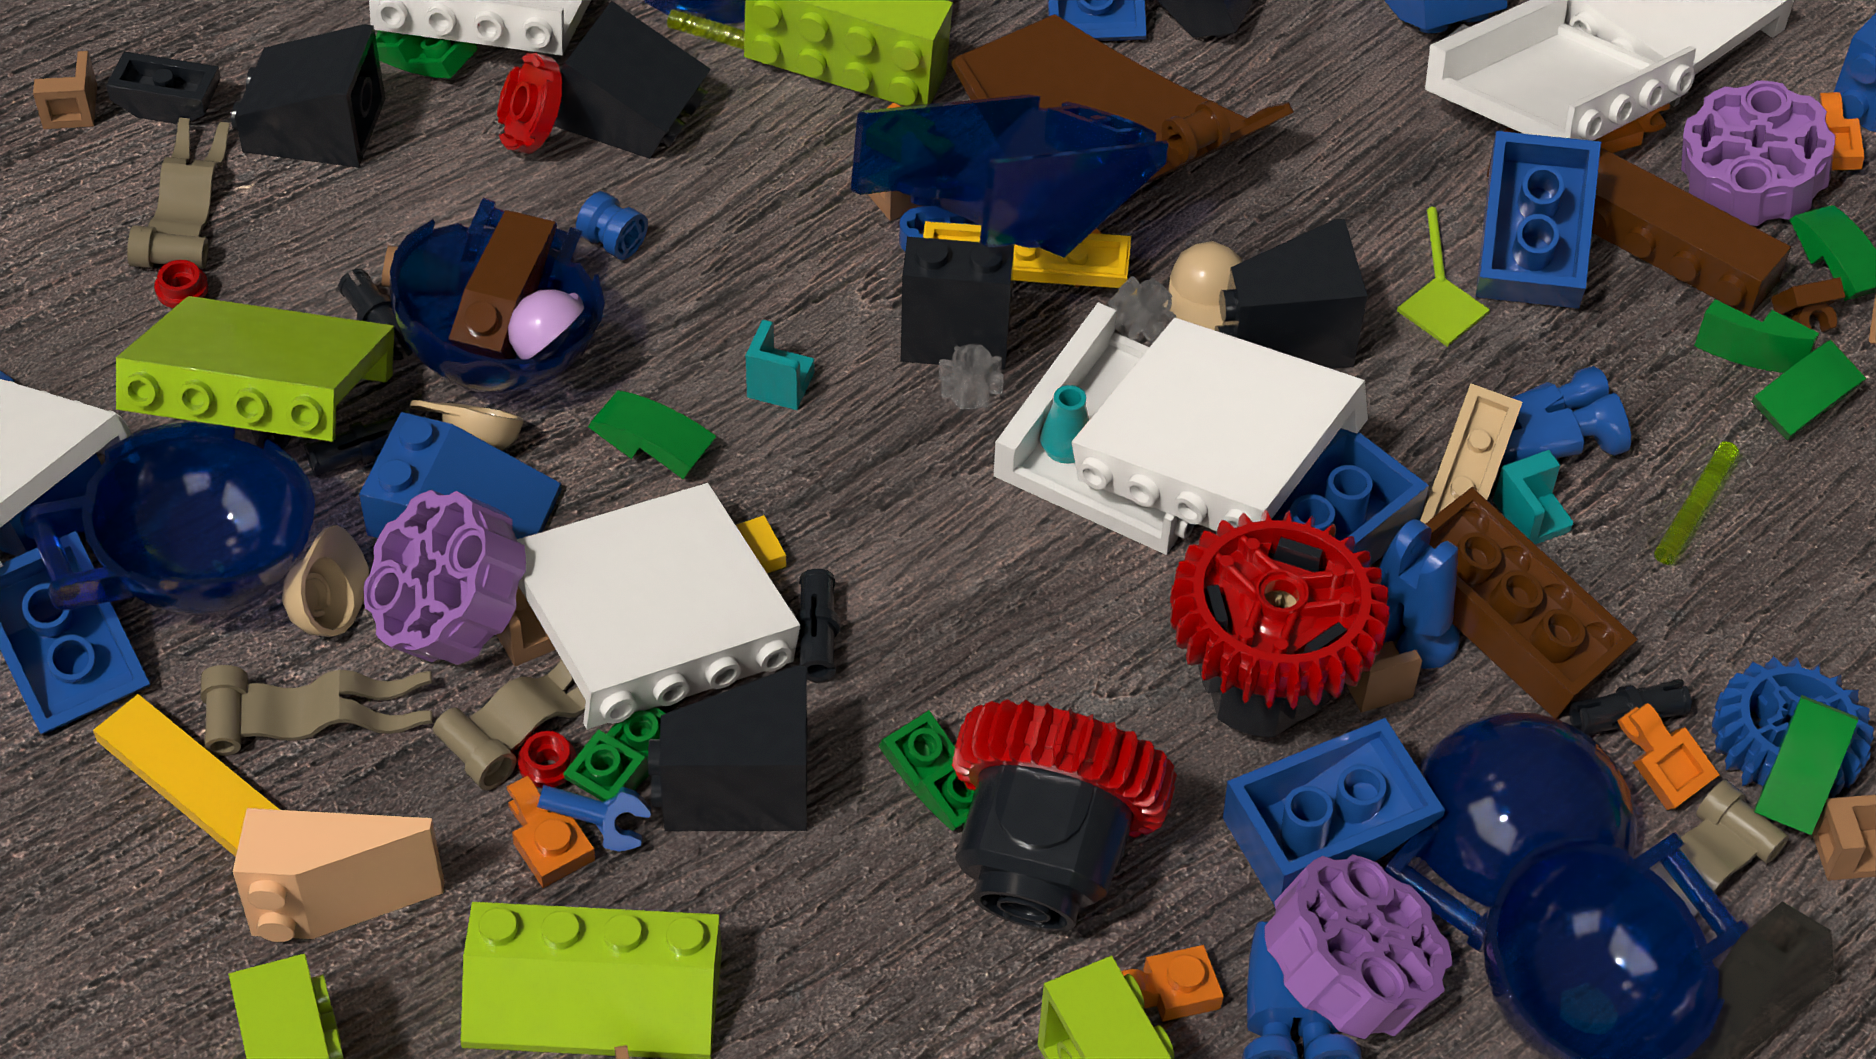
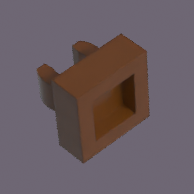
M1841 277L1793 286L1771 297L1775 312L1784 316L1793 314L1792 320L1810 329L1809 316L1810 314L1814 315L1819 321L1821 332H1827L1837 326V315L1829 305L1845 298Z

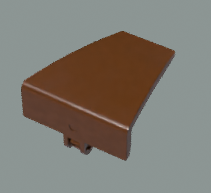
M1055 14L959 55L952 60V66L978 114L1041 208L1051 202L1055 203L1069 220L1259 132L1294 113L1290 103L1285 102L1270 105L1246 118L1149 70Z

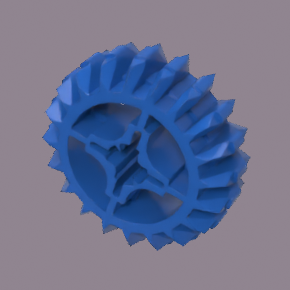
M1773 656L1764 667L1752 662L1745 669L1744 674L1736 673L1729 680L1724 693H1720L1715 705L1717 710L1712 720V733L1717 736L1715 739V752L1727 755L1725 759L1726 771L1741 770L1743 772L1741 776L1742 787L1756 782L1763 789L1800 696H1806L1858 717L1853 736L1828 795V798H1834L1841 792L1843 787L1849 788L1851 784L1855 783L1861 768H1865L1870 758V745L1874 738V727L1868 724L1870 708L1857 705L1859 690H1843L1841 688V674L1828 678L1822 675L1820 663L1809 670L1802 668L1797 657L1789 662L1788 666H1783ZM1755 712L1760 718L1758 724L1761 727L1760 729L1755 727L1750 713Z

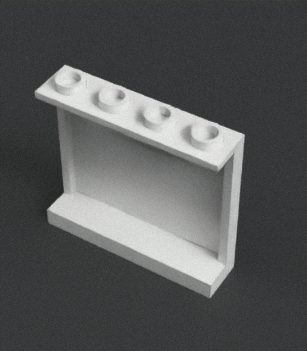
M369 0L370 24L374 25V29L379 31L563 55L591 0Z
M1529 0L1431 44L1425 90L1523 134L1594 141L1687 94L1695 77L1693 64L1696 48L1689 46L1655 62L1564 24L1568 0Z
M1568 0L1564 24L1655 62L1692 46L1696 48L1693 64L1696 75L1757 31L1761 30L1772 38L1784 31L1794 0ZM1681 97L1669 103L1675 107L1679 104Z
M1098 302L996 440L993 476L1167 555L1178 537L1186 539L1192 532L1195 524L1187 523L1180 517L1158 509L1141 506L1133 500L1106 490L1094 489L1086 483L1078 481L1075 462L1059 463L1054 461L1047 455L1040 443V432L1053 404L1054 393L1058 388L1066 385L1081 388L1086 394V407L1090 420L1149 349V347L1115 333L1117 310Z
M1174 317L1072 440L1078 481L1084 482L1094 489H1103L1128 498L1141 506L1152 507L1180 517L1187 523L1199 524L1217 531L1221 520H1226L1235 528L1238 527V520L1242 513H1245L1252 522H1258L1261 520L1262 513L1266 509L1272 519L1340 428L1358 433L1366 423L1368 415L1365 380Z
M0 379V527L96 452L130 463L136 461L138 456L129 440L131 432L123 418L111 410L107 411L83 404L77 400L73 401L46 391H39L19 385L13 381Z
M708 483L517 539L518 542L524 545L526 554V572L519 581L518 586L586 700L583 724L587 730L606 723L622 722L636 711H645L661 705L670 706L685 697L712 688H725L736 680L763 671L773 672L794 661L800 624Z

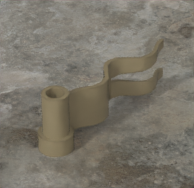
M179 118L173 154L171 157L164 158L161 167L156 213L148 226L133 225L130 230L127 247L129 266L152 269L154 264L165 265L174 260H188L195 263L198 268L204 269L206 267L209 249L208 239L200 237V234L209 218L214 170L216 166H222L225 159L230 129L229 122H219L208 156L204 160H195L191 165H187L190 160V118Z
M561 659L557 666L543 677H518L509 681L496 692L484 707L470 717H467L457 707L448 709L436 720L433 732L465 764L466 774L482 790H491L502 784L511 775L517 762L516 756L512 752L522 745L539 725L555 716L571 718L584 713L586 700L578 686L569 693H565L572 684L573 678Z
M217 665L209 667L201 674L200 699L206 704L205 749L213 755L229 756L240 750L241 737L264 736L279 740L297 741L310 738L327 726L336 723H353L376 733L386 734L404 732L419 725L430 724L433 722L432 711H416L404 715H387L375 712L354 700L342 698L340 695L354 694L377 701L391 700L404 696L420 686L431 684L432 672H419L400 680L379 681L355 671L335 670L323 674L309 685L298 688H283L263 683L248 684V674L236 666Z
M1722 780L1709 792L1696 812V816L1703 822L1677 840L1651 875L1636 889L1625 891L1618 896L1586 931L1585 935L1593 942H1596L1631 912L1639 908H1653L1662 903L1667 905L1650 922L1631 954L1622 965L1633 974L1664 938L1673 932L1685 928L1698 915L1716 889L1732 873L1746 865L1755 855L1768 864L1784 848L1789 836L1764 816L1755 813L1754 808L1744 801L1746 795L1728 780Z

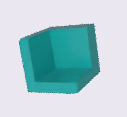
M763 319L745 355L747 398L798 410L815 372L814 358L774 348V322Z
M1550 450L1502 466L1493 502L1503 516L1535 545L1569 533L1573 526V520L1553 494L1560 464Z

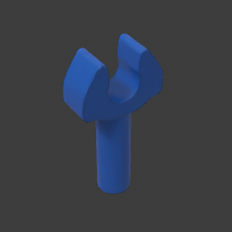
M543 785L537 805L538 808L596 824L604 837L603 847L614 851H626L640 847L642 844V835L631 830L619 828L615 821L619 814L628 812L645 818H649L651 815V806L636 791L621 787L614 797L602 802Z

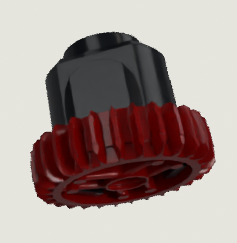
M1265 509L1261 520L1258 522H1252L1245 513H1242L1236 528L1226 520H1221L1217 528V535L1210 531H1203L1199 545H1189L1185 553V560L1180 561L1176 569L1174 585H1172L1170 596L1171 628L1176 630V645L1178 648L1187 649V665H1198L1203 686L1208 694L1211 693L1217 719L1231 728L1250 735L1276 737L1281 732L1294 727L1303 719L1316 713L1332 697L1338 698L1343 691L1344 683L1349 686H1357L1362 672H1370L1376 655L1380 653L1384 644L1390 607L1387 606L1388 588L1381 585V569L1369 567L1371 561L1369 551L1353 553L1355 547L1354 536H1349L1339 541L1335 538V524H1332L1324 531L1314 527L1315 519L1313 515L1305 524L1293 522L1290 511L1285 514L1283 520H1272Z
M1008 699L1000 704L990 701L985 703V705L980 704L974 707L971 712L966 714L964 723L960 727L952 767L958 779L965 783L967 789L975 791L955 856V860L962 872L977 881L973 894L974 902L985 911L1022 926L1057 932L1073 929L1080 908L1094 904L1107 896L1113 875L1119 872L1128 836L1136 838L1141 834L1148 835L1162 827L1170 809L1177 777L1174 771L1175 766L1171 760L1167 759L1163 750L1154 749L1151 741L1137 739L1135 731L1118 729L1115 722L1105 723L1094 719L1093 714L1085 716L1074 713L1071 707L1066 711L1053 708L1048 702L1044 706H1037L1028 700H1024L1021 704H1016Z

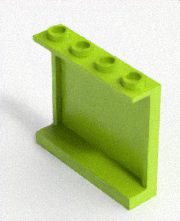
M188 296L116 357V410L333 442L335 439L336 406L361 379L387 382L392 377L394 325Z

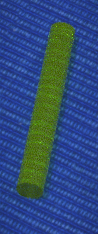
M672 9L667 19L668 28L744 50L745 30Z
M1723 441L1717 447L1656 547L1654 556L1659 562L1670 565L1676 560L1738 457L1739 449L1735 444Z

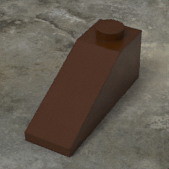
M509 210L504 211L464 289L449 336L451 344L461 359L512 371L517 353L509 341L508 325L513 311L521 300L537 292L557 228L555 221Z

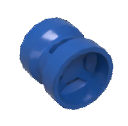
M604 191L596 192L586 200L576 220V232L580 237L590 243L597 244L601 242L607 253L621 260L629 258L638 250L648 229V219L644 214L631 207L621 208L618 199Z

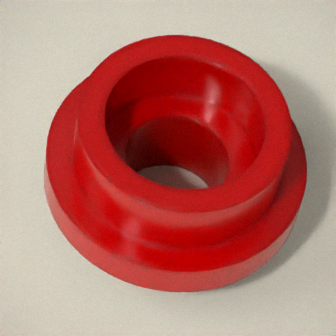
M174 260L161 267L155 280L154 289L157 299L163 305L175 308L188 296L204 298L208 292V281L205 273L195 263L188 260Z
M553 731L538 732L526 740L518 754L519 772L523 778L528 776L536 787L543 788V785L557 787L567 782L563 773L577 757L573 745L561 734ZM547 760L555 761V763L550 765H540Z

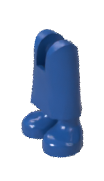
M1590 366L1577 370L1569 383L1558 388L1555 384L1546 382L1510 397L1521 401L1522 405L1498 470H1501L1504 465L1550 450L1556 459L1579 455L1584 448V436H1594L1597 444L1607 454L1615 456L1629 451L1631 431L1628 418L1619 396L1616 393L1609 394V385L1605 374L1597 367Z
M1413 519L1407 522L1393 538L1379 567L1382 571L1381 585L1388 588L1387 606L1390 607L1384 643L1395 641L1400 637L1396 645L1399 654L1417 650L1422 659V669L1441 668L1454 659L1460 643L1459 631L1452 624L1457 583L1458 547L1449 541H1444L1434 549L1429 545L1432 529L1422 521Z
M1269 921L1258 922L1254 930L1249 956L1247 1028L1261 1037L1254 1039L1245 1047L1242 1059H1299L1297 1047L1290 1034L1293 1018L1297 1020L1298 1034L1303 1040V1059H1362L1361 1048L1352 1038L1342 1034H1333L1339 1031L1330 1020L1316 1011L1305 1009L1284 985V975L1277 960L1267 951L1265 925Z

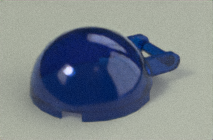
M483 197L470 227H465L461 223H455L434 229L435 221L432 219L404 238L394 253L390 268L391 306L407 346L430 370L444 380L464 389L488 394H508L532 389L552 381L575 363L584 354L602 321L605 299L599 275H594L592 281L580 263H573L583 231L570 227L568 232L556 228L537 291L560 290L567 294H578L582 299L584 309L576 320L555 340L530 359H521L518 355L516 359H494L469 353L453 346L449 336L464 289L504 213V210L495 208L496 201Z
M203 422L163 424L141 430L105 450V462L89 479L84 496L33 505L22 513L20 522L25 535L36 542L51 580L48 594L55 608L59 610H72L136 597L161 610L175 614L201 616L220 614L247 605L272 591L288 574L289 570L297 563L308 542L314 518L315 498L310 480L297 461L275 443L267 439L264 449L251 443L235 439V427ZM74 531H85L87 543L102 565V568L73 573L59 536L67 535Z
M1507 711L1483 715L1460 725L1448 733L1428 750L1418 765L1421 774L1445 809L1444 816L1411 837L1384 869L1387 874L1397 881L1411 885L1431 907V911L1469 936L1467 944L1481 953L1514 915L1521 916L1527 921L1560 919L1558 922L1560 928L1597 913L1616 897L1631 873L1638 835L1636 806L1620 767L1607 750L1584 731L1560 719L1538 713ZM1425 860L1432 870L1456 891L1484 906L1490 907L1489 910L1481 916L1415 869Z
M1677 832L1672 833L1635 859L1625 849L1596 843L1598 834L1557 838L1531 850L1511 869L1489 906L1483 933L1485 976L1493 1002L1508 1027L1529 1049L1544 1059H1685L1689 1057L1710 1036L1725 1001L1722 998L1717 1000L1719 971L1714 966L1712 960L1753 931L1744 918L1737 922L1681 850L1685 843ZM1660 863L1663 865L1717 935L1715 939L1707 943L1700 926L1686 903L1651 869Z

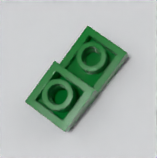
M377 30L378 33L376 34L379 60L381 62L410 73L429 77L451 78L478 49L475 43Z
M1831 205L1797 214L1789 219L1810 263L1826 261L1833 278L1841 277L1845 293L1844 301L1876 292V248L1856 223L1844 212Z
M1714 299L1705 311L1694 347L1741 365L1784 373L1813 352L1819 333L1773 310L1761 322Z
M1830 339L1757 393L1751 402L1788 441L1821 413L1825 414L1867 378Z
M617 390L588 426V428L630 459L641 448L681 479L687 476L716 438V435L687 416L651 399Z
M1801 695L1781 740L1778 754L1757 800L1754 812L1812 835L1858 722V717Z
M656 707L645 711L640 710L634 712L626 720L615 723L607 734L598 729L563 773L564 778L601 801L614 797L621 787L635 790L650 776L648 771L649 739H660L661 715L666 713Z
M930 710L882 739L878 747L915 795L953 832L965 824L975 791L967 789L965 783L958 779L952 767L955 746Z

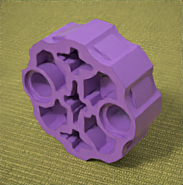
M1755 81L1749 86L1738 88L1725 86L1704 97V105L1698 113L1687 118L1684 127L1681 170L1687 175L1689 180V193L1749 225L1758 226L1766 220L1777 218L1789 220L1797 214L1805 213L1811 209L1812 199L1816 194L1828 187L1831 178L1835 134L1829 130L1826 124L1827 111L1812 96L1796 94L1788 90L1783 83L1772 81Z
M429 490L412 498L406 510L396 520L386 524L373 547V565L369 576L364 582L365 609L372 613L376 623V636L389 647L429 662L445 660L458 665L477 657L483 645L494 635L502 633L511 620L517 607L516 593L519 581L526 572V554L524 545L517 541L512 531V519L498 508L458 491L450 495H443Z
M1353 854L1347 859L1333 860L1326 856H1321L1312 861L1274 901L1275 915L1265 925L1267 951L1277 960L1284 975V985L1305 1009L1316 1011L1330 1020L1338 1031L1361 1039H1366L1373 1033H1386L1396 1036L1403 1032L1445 991L1442 979L1444 973L1452 966V956L1448 940L1439 932L1432 919L1431 907L1411 885L1397 881L1387 874L1377 862Z

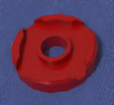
M527 53L521 58L524 61L522 68L514 66L512 71L509 72L500 94L497 109L498 123L505 125V133H499L501 143L507 150L522 154H532L543 145L551 133L557 118L562 97V76L558 63L552 57L538 53Z

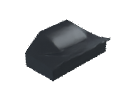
M124 51L106 87L110 100L135 117L178 124L180 117L190 118V122L206 114L221 75L219 66Z

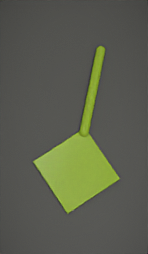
M1431 206L1427 209L1435 278L1397 308V312L1448 347L1490 313V309L1445 278L1437 209Z

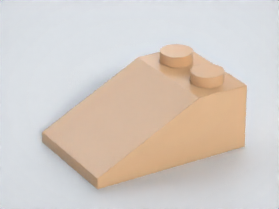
M247 808L233 867V875L251 935L261 936L266 940L274 942H286L292 938H318L443 894L445 884L432 818Z

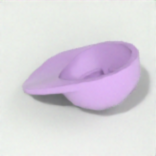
M539 290L521 300L512 313L508 332L509 341L522 361L530 359L544 349L576 320L584 309L581 297L576 293L567 294L560 290Z

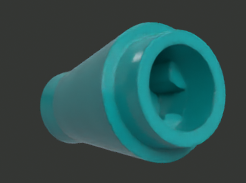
M1066 385L1055 391L1053 404L1040 432V443L1051 459L1059 463L1075 462L1072 440L1089 421L1086 394L1077 386Z

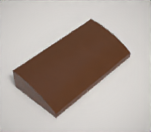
M1473 487L1469 488L1425 523L1432 529L1429 545L1434 549L1444 541H1449L1458 547L1457 583L1452 624L1555 720L1569 708L1570 703L1578 700L1638 640Z

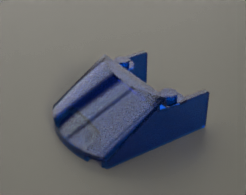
M1035 95L860 111L857 115L851 191L859 195L899 191L910 195V202L914 204L936 206L981 224L980 243L986 247L992 248L1014 244L1028 248L1039 247L1065 258L1166 164L1168 142L1166 140L1155 142L1156 132L1121 116L1088 106L1064 102L1061 107L1039 108L1040 96Z

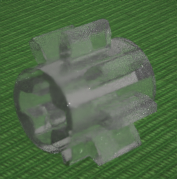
M1134 276L1130 277L1108 301V305L1117 310L1115 328L1130 340L1141 338L1144 335L1150 343H1153L1173 318H1176V315L1170 311L1172 306L1171 293L1161 283L1155 281L1154 278L1139 284Z
M968 344L954 347L952 361L941 359L939 362L942 398L951 397L952 401L962 410L987 408L990 393L996 395L1003 393L1004 375L1001 374L1002 358L1000 356L992 357L983 345Z

